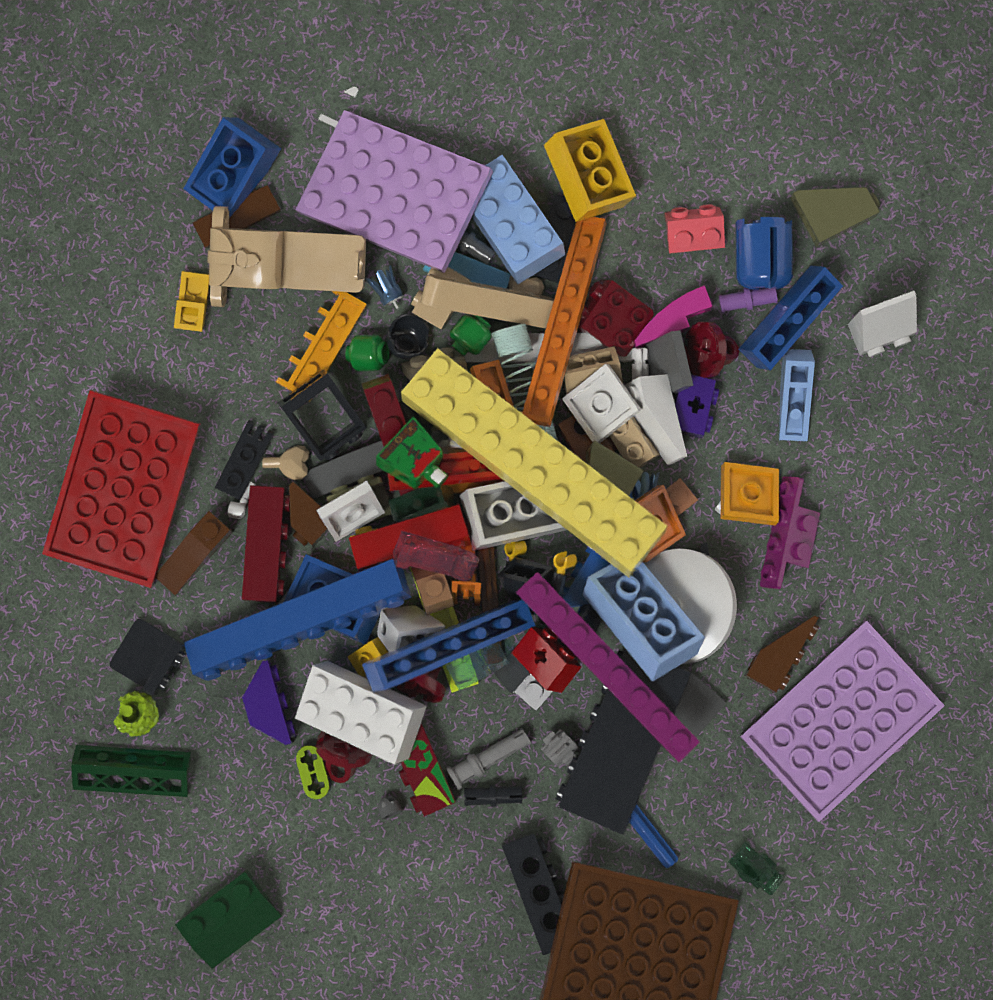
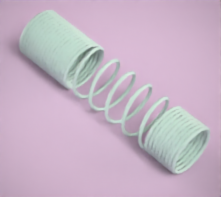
M526 324L511 326L491 334L493 335L492 338H494L495 349H497V357L500 358L523 352L501 363L502 368L527 366L506 376V382L532 380V377L508 378L536 366V362L504 365L533 350ZM531 381L509 391L510 396L527 395L528 392H513L530 385ZM523 400V401H521V402L515 404V405H514V408L517 409V410H523L524 407H521V408H516V407L519 406V405H521V404H524L526 400ZM551 423L550 427L537 425L557 440V434H555L553 426L554 423Z

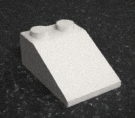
M915 291L860 310L848 323L859 355L868 353L869 357H873L885 352L884 347L894 343L896 348L911 342L910 337L917 332Z

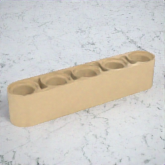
M427 274L420 302L435 308L546 328L554 299L533 293Z

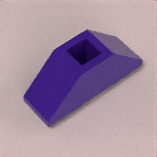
M269 660L262 661L242 697L249 724L285 745L292 744V737L296 736L293 721L286 720L284 710L288 709V703L285 693H279L276 682L281 681L276 664L271 666Z

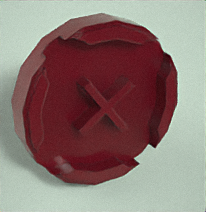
M698 322L692 325L687 332L685 339L689 340L688 345L684 346L690 373L695 376L712 378L719 374L724 365L730 364L739 356L737 343L731 337L724 335L721 328L714 322Z
M441 666L394 686L398 691L410 697H416L418 694L423 695V700L431 703L441 702L446 692V688L436 681Z
M321 731L317 738L316 752L326 761L325 769L327 775L337 783L348 781L354 776L356 768L368 764L373 757V754L324 731ZM337 766H338V767H343L344 770H345V773H342L341 771H339V769L337 768Z

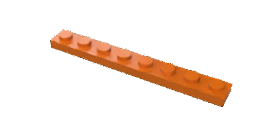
M591 217L578 221L575 224L522 414L536 425L550 427L605 233L607 222L604 218Z

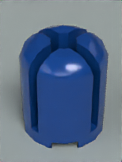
M760 217V220H754L750 224H745V219L737 220L735 222L736 279L739 285L749 290H758V288L778 290L787 286L793 278L792 220L785 223V218Z

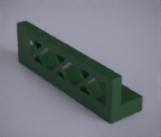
M76 745L71 763L73 790L188 797V773L191 763V752ZM79 773L91 774L95 779L92 781L80 780ZM116 775L120 776L124 781L121 783L112 782L108 777ZM147 777L152 783L141 784L137 779ZM168 779L181 780V787L170 786L165 781Z

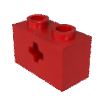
M531 627L512 654L545 690L562 693L582 666L574 659L576 655L557 641L558 636L552 630L546 627L544 629Z

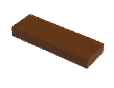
M268 185L248 195L229 218V228L247 229L281 212ZM213 213L193 222L205 249L210 247V228H212Z

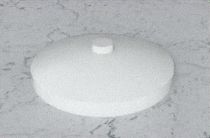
M688 549L666 550L645 562V566L705 637L698 655L683 664L695 663L714 654L729 637L736 618V594L727 572L717 561L706 554Z

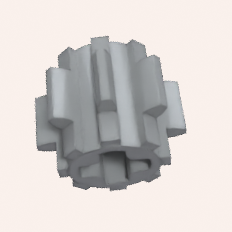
M560 729L556 734L551 731L543 739L545 744L540 749L556 766L560 767L563 763L568 765L573 756L577 757L574 752L579 747L563 730Z

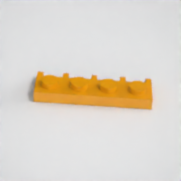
M331 291L338 295V298L330 311L322 307L318 309L317 312L326 318L316 335L314 336L305 331L303 337L310 340L311 344L302 359L300 360L292 355L289 358L291 363L297 365L288 382L278 377L276 383L293 392L323 369L328 373L366 309V303L347 292Z

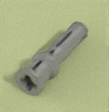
M521 728L477 755H467L466 760L454 767L448 766L446 770L456 788L460 790L462 784L476 776L482 777L485 773L484 770L530 745L531 742Z

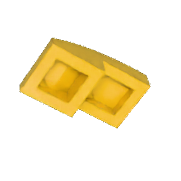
M182 271L174 328L203 331L210 287L209 274Z

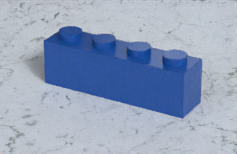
M810 265L738 350L756 368L771 371L840 291L843 285L826 267Z

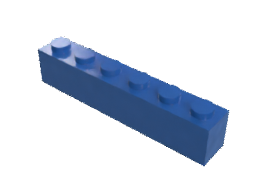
M522 599L513 600L365 662L362 665L372 691L387 690L535 626L528 605Z

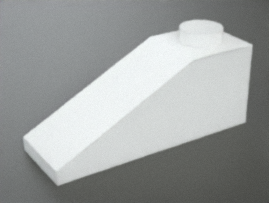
M668 374L641 376L624 385L642 409L634 418L666 464L670 465L687 457Z

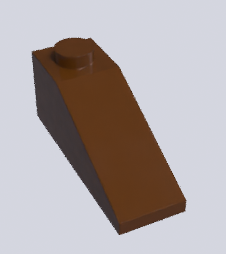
M208 511L156 574V579L176 596L233 532Z

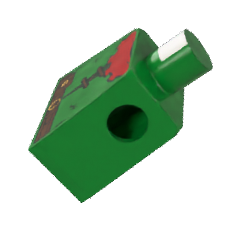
M414 417L376 456V466L415 489L425 479L438 489L448 478V474L438 467L443 460L442 449Z

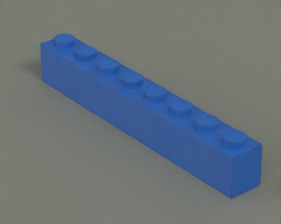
M392 559L186 641L184 646L192 674L209 681L220 677V673L226 670L242 669L247 665V662L254 659H267L273 655L272 652L295 648L299 645L298 642L307 638H320L325 635V631L330 629L348 627L351 625V621L360 617L362 619L373 617L378 613V610L383 608L401 606L404 604V600L412 596L402 565Z

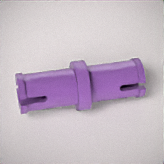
M743 288L742 292L719 295L722 313L746 308L748 311L753 310L754 306L778 303L776 289L758 288V290Z

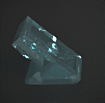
M496 642L446 665V668L456 687L461 691L510 663L499 643Z

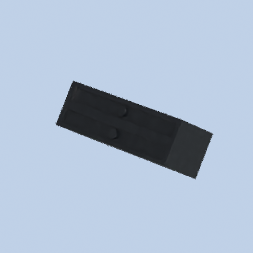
M626 648L624 651L618 650L616 655L675 714L691 673L676 667L652 681ZM603 685L601 692L605 697L601 705L596 703L590 716V719L594 721L591 730H584L578 744L579 747H582L579 758L573 756L567 773L571 774L568 784H561L555 799L560 801L559 808L624 835L633 810L661 748V744Z

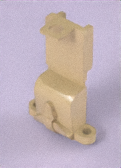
M214 207L212 228H210V250H208L207 263H209L210 303L212 307H225L227 287L255 289L291 288L338 292H360L364 289L366 239L362 235L229 228L228 207Z

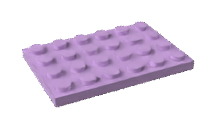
M344 110L296 211L350 235H362L367 242L445 273L493 174V170L490 167Z
M865 621L740 737L813 818L820 822L945 705L869 622Z

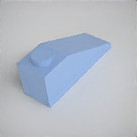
M789 349L782 357L779 440L808 441L815 366L812 350Z

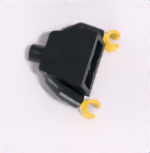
M525 541L511 542L504 546V551L509 557V561H506L505 568L497 576L512 601L521 599L516 592L537 572L564 599L563 590L567 579L565 572L567 568L576 565L577 557L575 554L568 555L567 557V551L556 554L553 559L554 565L557 568V572H555L552 566L517 558V556L524 555L527 551ZM529 607L531 615L537 616L536 613ZM538 617L540 623H541V624H545V623Z

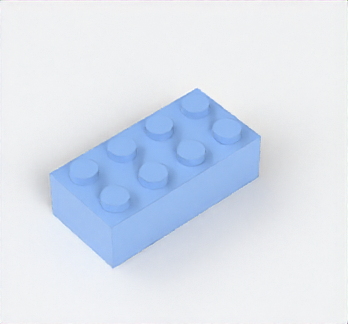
M501 155L485 165L493 170V174L472 218L515 282L520 284L563 257L565 250L563 242L504 156Z
M643 562L630 578L612 564L588 577L583 592L584 598L652 681L698 655L705 637Z

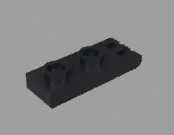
M248 420L215 486V489L238 500H241L275 433L269 430L264 439L260 438L265 428L261 425L257 427L254 434L250 433L254 426V422Z

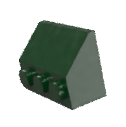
M246 870L177 922L175 926L190 947L213 969L282 917V915L251 873Z

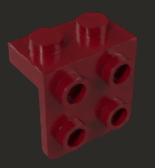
M601 279L595 282L588 292L590 297L584 304L577 331L590 334L608 348L615 346L617 355L626 357L635 345V339L652 319L654 312L613 280Z

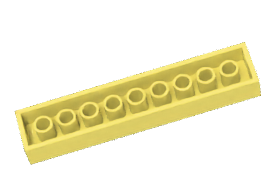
M438 348L401 391L402 401L628 578L631 577L665 534L667 525Z

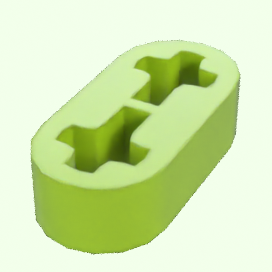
M304 746L296 755V763L303 789L309 798L321 799L327 795L330 789L324 760L316 752V747ZM307 750H310L311 754L317 755V759L313 761L314 771H310L308 763H302L301 761ZM316 773L317 780L325 784V787L321 788V794L316 795L315 791L309 790V785L313 784L311 774Z

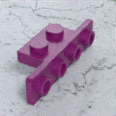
M785 476L782 478L779 486V522L775 526L772 525L764 566L761 570L760 587L781 589L786 563L809 568L820 512L798 506L804 482L803 478Z

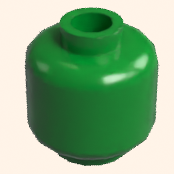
M463 315L450 331V337L454 341L452 347L463 356L467 353L471 355L480 354L492 338L491 331L489 330L491 325L480 316Z
M357 335L351 340L350 345H347L345 355L346 360L358 372L379 371L383 368L384 364L388 363L390 351L387 342L379 335Z

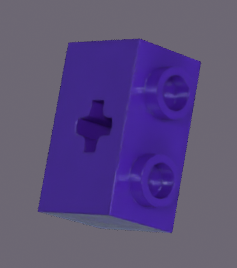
M691 375L693 386L677 393L675 407L682 434L702 439L705 432L710 433L713 416H709V410L711 405H716L719 389L714 388L716 380ZM693 400H698V406L702 407L696 413H692V407L688 406Z

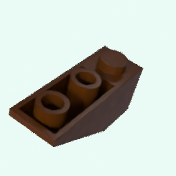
M810 617L757 651L744 676L772 693H777L778 689L783 691L791 678V675L787 673L792 664L797 666L805 653L801 648L806 639L811 641L819 628L815 624L818 617Z

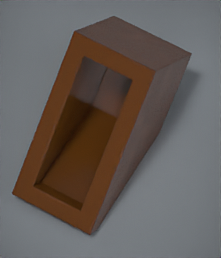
M292 482L289 485L291 527L295 530L293 536L303 546L310 543L314 547L329 531L316 511L321 506L298 485Z

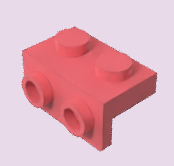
M710 204L702 205L699 209L692 210L677 207L673 208L671 212L664 213L669 253L725 248L724 216L720 207Z

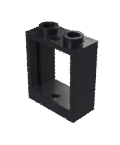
M324 369L278 402V405L320 461L334 458L340 452L339 448L347 442L351 444L362 437V431L367 428ZM328 387L352 423L318 447L293 412Z

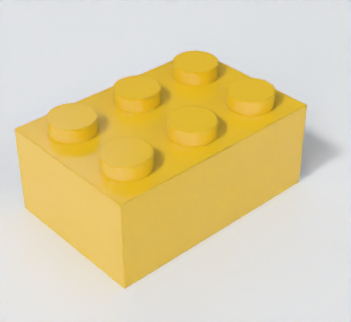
M605 119L557 132L544 144L575 222L623 208L636 197Z

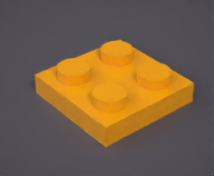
M724 462L721 465V519L775 526L779 522V469Z

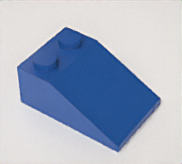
M223 117L183 189L212 211L215 206H227L230 218L268 173L281 148L240 118Z
M306 554L284 602L353 574ZM378 610V613L373 617L366 619L360 617L351 621V625L342 629L333 628L331 630L366 644L381 610Z

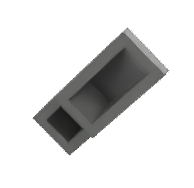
M382 441L309 470L304 479L311 498L314 500L331 494V490L343 485L350 487L358 484L357 480L372 474L377 476L385 473L384 470L376 466V456L384 448Z

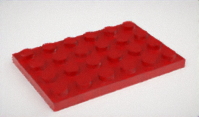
M89 390L42 554L152 588L201 424L101 392Z

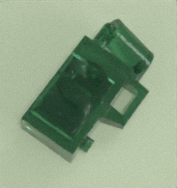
M746 842L733 853L728 861L738 871L739 877L744 882L751 883L756 889L761 888L769 895H773L784 881L783 876L775 870L777 864L765 853L759 855Z

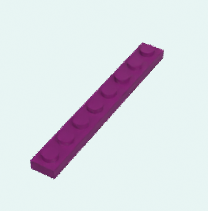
M538 572L516 592L677 762H680L700 743Z

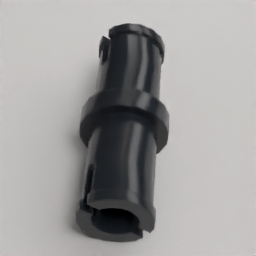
M490 784V787L464 788L465 806L490 804L491 807H497V804H523L522 785L496 787V784Z

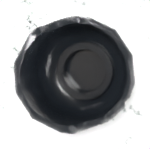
M411 313L399 315L392 322L387 332L388 349L397 358L410 360L412 357L422 355L429 345V326L417 315Z

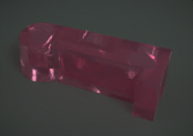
M401 531L392 553L396 567L407 569L408 566L449 575L461 581H470L479 563V558L474 553L461 547Z

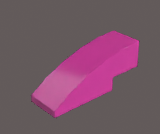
M705 285L686 293L661 310L635 339L634 348H640L671 331H681V333L688 331L690 325L687 319L708 312L712 308Z

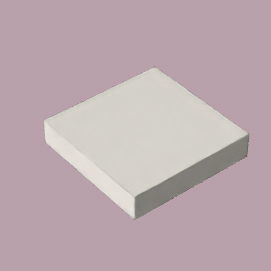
M609 364L603 365L562 398L591 441L595 440L598 443H601L642 410Z
M367 481L316 510L336 542L385 513Z

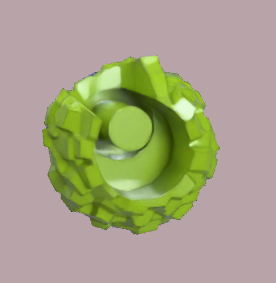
M134 691L120 696L118 699L120 701L119 714L113 722L121 733H128L129 736L139 737L149 733L158 723L159 711L156 701L149 694Z

